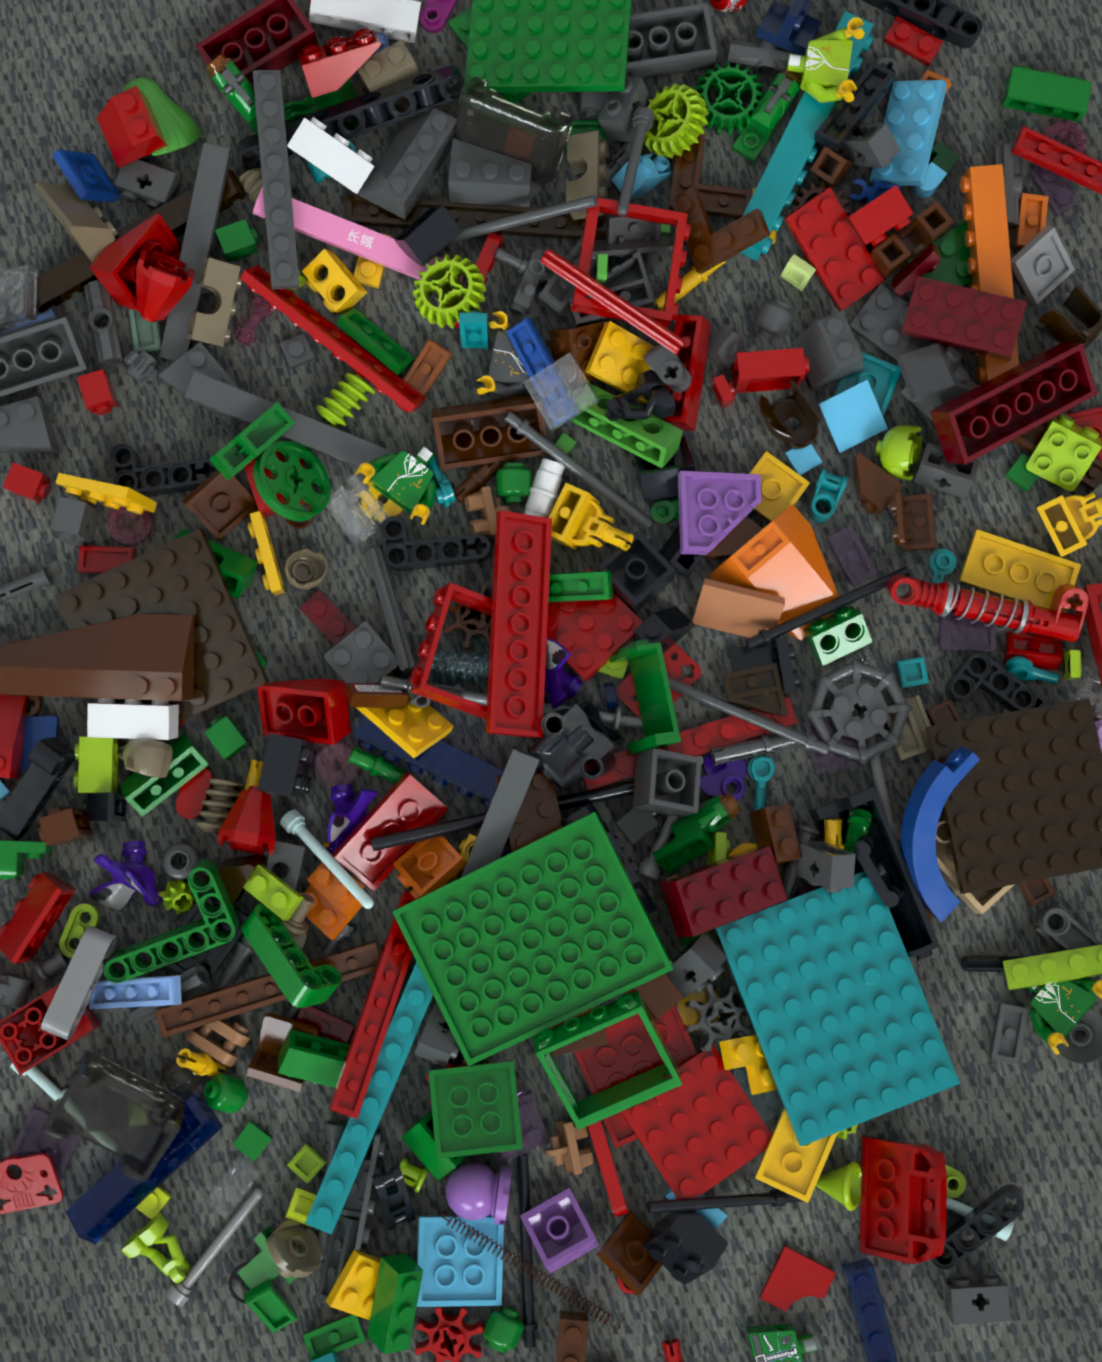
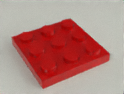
M614 592L613 598L609 600L551 602L548 605L547 639L550 638L559 642L571 653L566 663L586 683L610 660V657L616 655L620 648L626 646L634 638L633 631L643 621Z

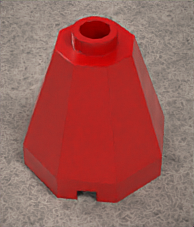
M141 251L136 267L137 311L141 313L143 319L149 322L164 320L190 289L195 271L189 268L187 272L184 269L185 263L159 251H153L151 256H146L147 251Z
M249 786V790H242L219 829L217 844L224 847V842L230 843L229 849L262 855L264 849H268V855H274L276 839L271 795L265 791L258 790V786Z

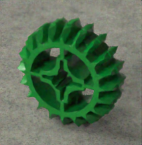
M729 62L725 63L724 68H721L717 63L714 66V71L708 68L705 71V77H699L698 85L694 89L705 100V107L709 112L705 117L709 121L707 125L708 131L716 126L718 127V135L722 133L723 129H727V134L730 136L732 135L733 128H735L739 135L743 132V126L751 128V121L748 119L764 93L761 92L763 89L762 83H756L758 79L757 74L749 76V67L742 71L740 70L739 63L735 65V68H730ZM711 88L715 90L717 97L712 106L707 97ZM744 92H747L750 100V105L746 109L743 108V102L740 100ZM726 112H727V113H730L731 115H724V114H721V113H726Z

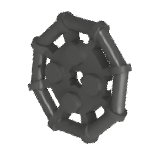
M854 659L851 663L825 676L820 675L817 679L819 682L810 709L807 711V717L810 718L821 741L830 745L828 751L849 757L863 764L867 760L893 747L897 748L901 744L899 740L908 713L911 711V705L907 704L892 671L887 672ZM860 674L879 680L875 687H872L870 684L861 683ZM851 675L852 684L840 690L834 685V683ZM885 687H887L895 703L894 706L888 707L880 692ZM828 691L834 695L829 710H821ZM854 704L865 708L866 711L863 713V719H860L859 716L853 717L851 712L855 710ZM888 713H896L891 731L888 732L883 728L887 721ZM824 717L830 718L837 731L832 736L822 719ZM877 733L883 739L866 748L865 739ZM841 736L849 737L857 741V747L854 748L838 741Z

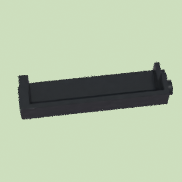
M875 788L862 790L848 797L810 810L814 825L820 831L819 837L823 842L825 837L824 819H842V844L845 842L849 826L847 820L850 810L852 808H862L872 813V821L870 827H868V835L874 840L872 849L878 860L882 859L886 863L890 873L888 875L890 881L898 884L902 890L898 904L895 907H889V910L908 957L916 956V959L920 960L933 954L932 949L940 947ZM855 862L854 875L864 871L860 862Z

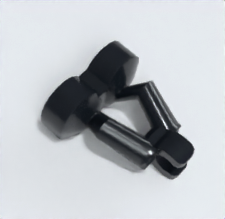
M650 369L640 373L636 388L614 396L613 399L607 402L609 410L606 411L605 415L610 421L618 420L621 417L623 419L647 420L653 409L656 416L662 419L674 414L676 404L665 386L662 387L660 378ZM640 396L648 400L644 409L632 408L629 403L635 401Z

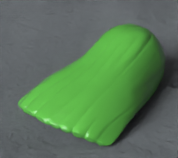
M139 77L125 85L122 92L137 86L147 97L167 143L166 147L151 153L153 156L167 154L180 148L188 147L203 136L202 130L192 116L172 101L154 80Z

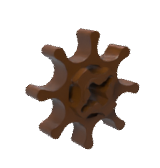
M487 583L481 584L479 594H485L488 587ZM461 604L458 606L449 605L447 612H451L456 616V622L451 626L445 627V634L450 635L456 630L464 632L466 635V640L463 643L464 650H469L470 641L476 636L484 638L487 647L490 648L488 632L491 629V616L482 613L480 621H476L474 618L469 619L471 612L474 611L476 614L482 612ZM464 609L465 612H464V614L461 616V615H460V614H461V611ZM490 617V621L487 624L486 619Z

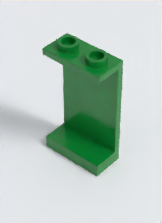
M648 639L635 641L632 643L633 646L620 648L618 654L610 657V663L630 662L645 738L627 744L629 755L652 748L661 749L681 742L661 643L649 644Z

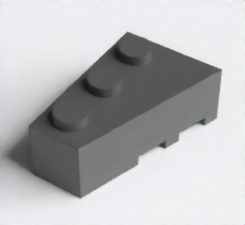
M453 138L448 179L449 202L530 207L532 164Z
M640 251L632 255V258L620 266L617 265L607 274L606 283L599 282L633 306L654 310L655 299ZM586 294V298L593 299L592 297ZM573 296L569 298V312L574 328L605 320H610L613 323L622 321L572 312Z
M38 396L0 406V452L60 455L47 405Z

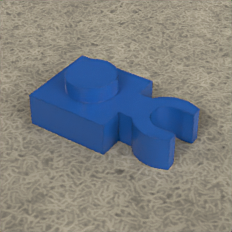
M855 178L853 182L860 184L862 191L859 194L850 192L849 196L854 200L868 198L867 205L894 187L895 184L874 179L872 186H868L863 179Z

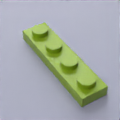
M1102 945L1003 961L1008 990L1102 975Z

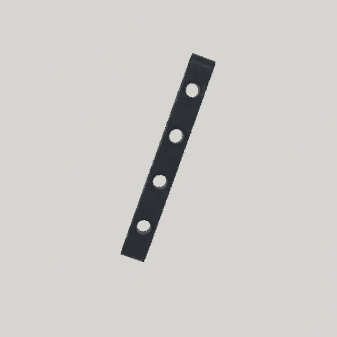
M862 0L894 17L899 16L941 40H946L964 49L970 48L976 43L983 27L980 18L959 8L948 0ZM915 7H922L925 11H919ZM963 30H969L972 35L964 33Z
M447 66L394 83L285 122L287 145L304 118L311 121L312 117L316 118L327 126L324 130L327 134L334 137L337 133L347 140L456 100L464 94L466 89L465 82L459 69ZM450 79L458 80L456 85L452 87L446 86L447 81ZM399 97L407 98V101L403 104L395 103ZM348 115L357 117L353 122L344 121ZM258 133L240 140L237 144L238 163L246 171L253 168H261ZM287 147L288 160L300 156ZM247 151H252L256 153L255 156L251 158L243 156V154Z

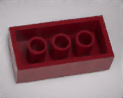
M266 0L195 46L201 60L212 76L216 72L222 73L225 70L223 66L232 60L253 85V70H281L299 59L298 53L303 52L302 48L312 44L318 45L315 31L294 0Z
M918 276L902 333L904 336L1010 361L1027 302Z
M771 846L751 848L660 882L677 937H694L788 900Z

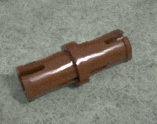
M495 462L494 464H482L477 470H471L468 473L469 477L453 490L454 496L463 505L466 496L474 494L482 487H486L485 483L503 467L499 462Z

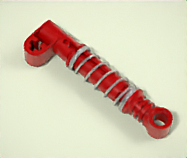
M905 574L892 576L886 588L888 595L900 605L922 606L924 609L929 608V610H933L935 615L946 617L952 611V615H954L956 620L968 618L970 623L974 624L977 621H981L985 627L994 624L997 625L999 630H1004L1008 627L1017 634L1030 632L1069 642H1075L1078 639L1089 604L1087 593L1073 584H1064L1056 589L1050 609L1035 606L1032 601L1027 599H1021L1018 602L1017 597L1014 600L1005 599L1003 594L996 597L989 595V591H986L985 594L975 592L974 587L970 591L961 589L959 584L956 585L954 591L952 582L942 581L935 584L933 582L927 583L925 580L920 582V579L912 578ZM908 583V592L903 596H898L896 593L898 586ZM1073 596H1075L1074 601H1069V603L1067 602L1068 597L1072 598ZM1071 607L1075 611L1074 614L1061 612V608L1070 609Z

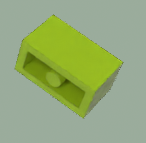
M79 737V743L75 745V758L79 760L78 771L74 773V786L78 787V793H118V738Z

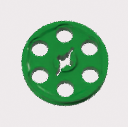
M278 441L271 444L258 455L254 464L255 485L261 498L275 513L288 520L307 521L325 509L331 493L329 477L320 460L310 450L295 442ZM276 451L283 454L285 462L280 461L276 457ZM299 458L307 462L308 470L300 465ZM264 468L272 472L273 480L265 475ZM311 482L319 486L320 494L312 489ZM276 493L284 496L286 505L278 501ZM300 500H304L309 505V511L302 508Z

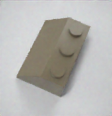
M45 182L34 184L58 222L91 263L94 262L105 247L116 241L115 236L118 233L109 221L104 223L106 218L97 206L91 208L94 206L92 201L80 200L71 185Z

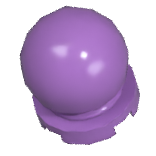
M479 1162L464 1163L454 1170L448 1178L445 1191L449 1207L458 1217L469 1221L482 1220L491 1214L494 1217V1224L505 1225L512 1166L501 1165L500 1172L495 1173L488 1165Z

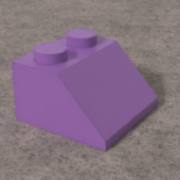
M570 1188L520 1215L545 1268L550 1274L600 1246Z

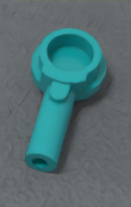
M434 456L428 464V468L433 471V478L437 484L436 501L438 504L442 503L447 508L450 506L449 504L455 502V496L449 480L446 479L445 474L442 475L437 459Z
M938 549L929 558V567L933 573L931 582L934 584L941 583L944 576L949 575L956 567V557L950 550Z
M1022 656L1013 657L1005 663V669L1021 681L1039 679L1056 684L1059 679L1058 674L1033 667V663Z
M757 755L751 758L747 766L749 776L755 780L754 810L765 807L766 782L772 778L775 772V765L771 758L765 755Z

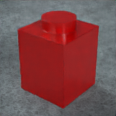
M103 369L77 377L85 406L92 414L105 415L110 413L113 407L118 406L110 377Z
M13 462L3 488L10 493L41 503L42 498L45 499L49 495L51 484L49 483L50 478L45 474Z

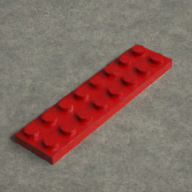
M503 510L496 514L486 733L535 739L542 738L543 736L541 722L544 714L552 518Z

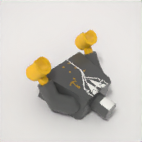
M493 312L492 314L498 317L499 322L497 324L495 321H490L488 323L489 327L492 329L501 328L502 332L497 331L489 375L477 379L478 382L484 383L485 388L477 389V393L483 395L489 392L491 395L502 398L514 397L524 393L527 389H532L533 383L506 334V331L516 324L508 320L504 312Z

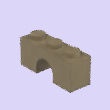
M599 131L567 136V160L574 174H585L577 180L566 182V202L592 195L608 199L605 181L609 179V172L605 164V158L609 157V148L607 141L602 140ZM587 209L571 212L573 220L585 218Z
M204 258L202 260L197 286L207 288L213 293L215 307L209 314L191 312L186 335L187 340L201 342L202 344L214 347H223L224 343L229 341L231 328L228 327L230 316L233 317L236 310L237 302L234 300V295L242 283L240 279L242 274L239 273L241 266L213 258Z

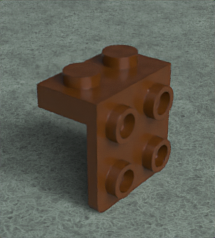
M610 320L576 328L550 330L551 348L554 352L555 364L566 384L578 385L597 380L594 376L586 373L585 370L604 324Z
M896 489L895 497H890L891 512L894 518H897V524H893V538L896 541V545H900L903 552L936 549L932 493L904 496L901 489Z
M267 1013L263 1019L258 1048L248 1066L246 1076L301 1092L306 1080L278 1073L279 1052L290 1029L318 1036L319 1030L308 1024Z

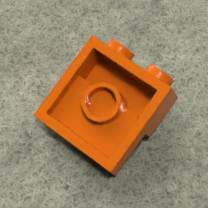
M441 836L418 841L393 865L400 872L396 877L406 888L412 886L414 889L410 893L415 899H418L448 884L447 882L467 862Z
M321 862L307 879L310 886L304 893L313 897L315 903L311 906L306 917L329 939L334 941L360 910L362 904ZM351 876L362 889L365 887L357 878Z

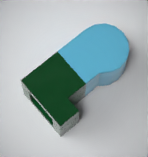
M938 141L931 152L930 160L932 162L928 166L924 185L912 186L913 193L920 198L930 197L960 157Z

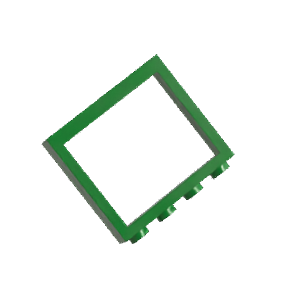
M638 991L622 995L611 1003L597 1006L586 1014L570 1018L565 1023L552 1029L543 1030L533 1037L535 1053L578 1130L683 1085L678 1067ZM639 1014L664 1064L578 1101L551 1052Z

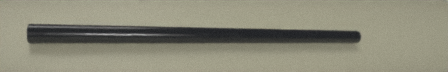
M634 780L557 797L559 810L633 795ZM487 812L371 837L373 851L478 829L481 828Z

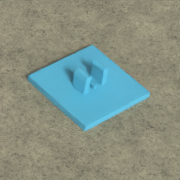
M867 379L818 403L839 453L888 429Z

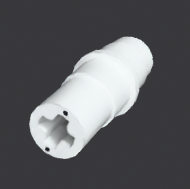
M542 459L532 487L529 490L530 495L524 514L549 517L555 501L559 497L557 495L563 479L562 475L565 466L549 459Z

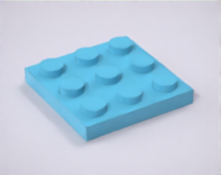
M488 1215L482 1220L469 1221L456 1216V1221L461 1219V1223L465 1222V1226L469 1224L470 1229L474 1227V1232L479 1230V1234L483 1233V1237L488 1236V1240L496 1241L497 1245L501 1244L503 1248L504 1225L494 1224V1217ZM418 1216L416 1263L423 1269L417 1307L502 1306L503 1259L501 1260V1257L503 1256V1250L496 1257L500 1246L492 1254L496 1243H494L487 1252L491 1240L484 1249L483 1246L486 1243L487 1237L478 1246L482 1239V1234L475 1243L474 1240L477 1237L478 1231L469 1240L473 1233V1229H471L465 1237L469 1226L460 1235L464 1223L457 1232L456 1229L460 1220L451 1229L455 1217L447 1226L448 1221L441 1216ZM443 1216V1217H445L446 1219H448V1220L450 1221V1219H451L452 1217H454V1216H447V1217H446V1216Z

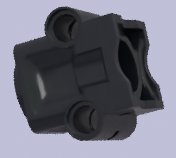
M586 700L583 703L575 704L571 709L564 708L545 715L541 722L545 735L530 748L533 756L540 758L537 766L541 772L556 786L569 790L577 786L584 778L596 780L611 772L616 763L613 752L626 740L617 730L608 727L602 721L599 710L590 700ZM558 718L562 721V727L558 723ZM595 760L599 762L600 769L596 767Z

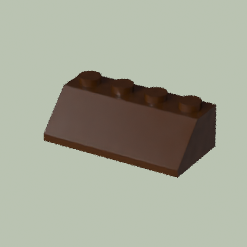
M538 393L433 408L432 419L441 470L548 455V453L523 434L518 435L516 429L504 420L511 411L523 421L525 419L529 421V426L546 438L542 402Z

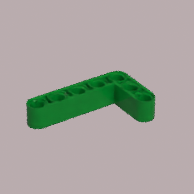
M209 860L198 861L188 876V884L203 918L117 950L111 955L104 966V976L112 983H122L228 943L233 939L239 926L238 916L218 869L213 862ZM205 871L210 879L202 881L197 877L196 872ZM216 897L221 905L212 906L208 903L207 898ZM225 922L229 924L231 930L222 931L218 927V923ZM192 933H201L205 940L196 941L192 937ZM172 942L176 944L178 950L170 951L165 943ZM139 953H148L152 960L145 961L141 959ZM119 962L123 964L125 970L119 971L115 969L113 963Z

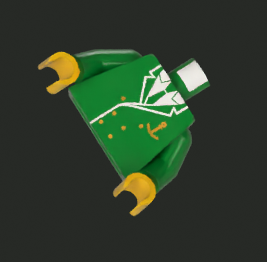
M421 446L414 457L404 450L399 454L392 452L375 458L369 463H362L354 474L362 473L366 476L362 482L363 484H367L371 479V486L410 515V519L417 515L423 519L422 525L426 523L436 498V483L433 480L434 473L427 468L434 458V454Z
M1089 977L1027 987L1036 995L1030 1002L1031 1011L1029 1014L1035 1033L1049 1044L1056 1055L1060 1053L1056 1048L1058 1044L1064 1043L1067 1047L1069 1046L1065 1039L1066 1036L1096 1003L1097 997L1095 995L1102 1000V980L1097 981Z

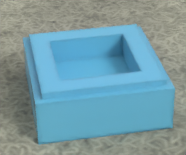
M812 444L798 450L791 449L784 454L793 470L800 476L822 463Z

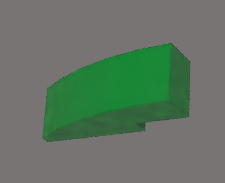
M276 402L209 460L228 481L290 429L295 422L282 406Z

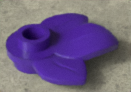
M710 753L706 754L703 765L706 775L700 778V789L709 796L718 794L728 802L739 800L745 793L743 779L748 771L745 759L714 766ZM728 783L735 786L734 793L727 791Z

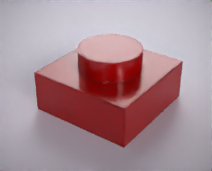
M724 374L713 378L711 386L721 408L724 409L731 406L736 395L732 382L730 380L726 381Z

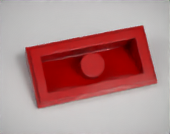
M1006 632L1003 664L1013 657L1022 656L1029 659L1033 663V667L1058 670L1063 661L1061 639Z

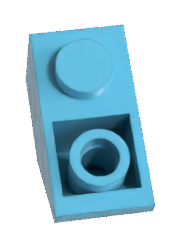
M655 153L640 156L631 200L640 198L673 175V169L670 167V163L665 156L660 157ZM628 162L611 179L620 193Z

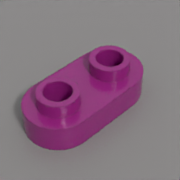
M426 0L419 15L421 27L428 33H438L443 30L458 0ZM431 14H435L437 16L435 19L428 18Z

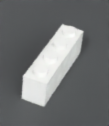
M311 0L309 22L354 32L359 29L369 28V31L374 30L375 32L382 33L392 40L400 41L402 39L403 42L415 43L421 2L415 0Z

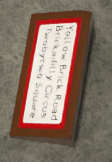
M369 683L346 684L350 707L405 708L408 700L407 691Z

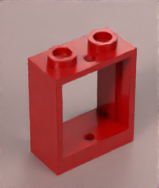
M803 348L739 352L736 354L732 365L733 386L736 393L792 389L790 379L793 378L796 384L800 386L802 381L805 380L806 373H809L808 356L804 357Z

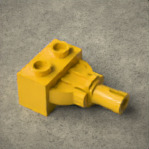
M565 483L548 517L552 518L551 539L575 551L578 546L594 545L601 548L603 544L594 538L627 551L630 545L626 544L625 541L632 543L634 537L633 534L611 526L610 524H614L613 517L605 514L599 505L600 502L589 492Z
M1094 492L1086 496L1071 495L1064 497L1062 494L1037 507L1061 557L1086 546V540L1091 538L1096 533L1098 527L1102 525V518L1096 521V518L1102 516V497L1087 503V501L1096 497Z

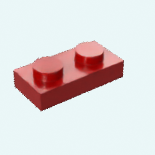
M899 16L896 17L883 40L886 44L928 67L943 44L942 40Z

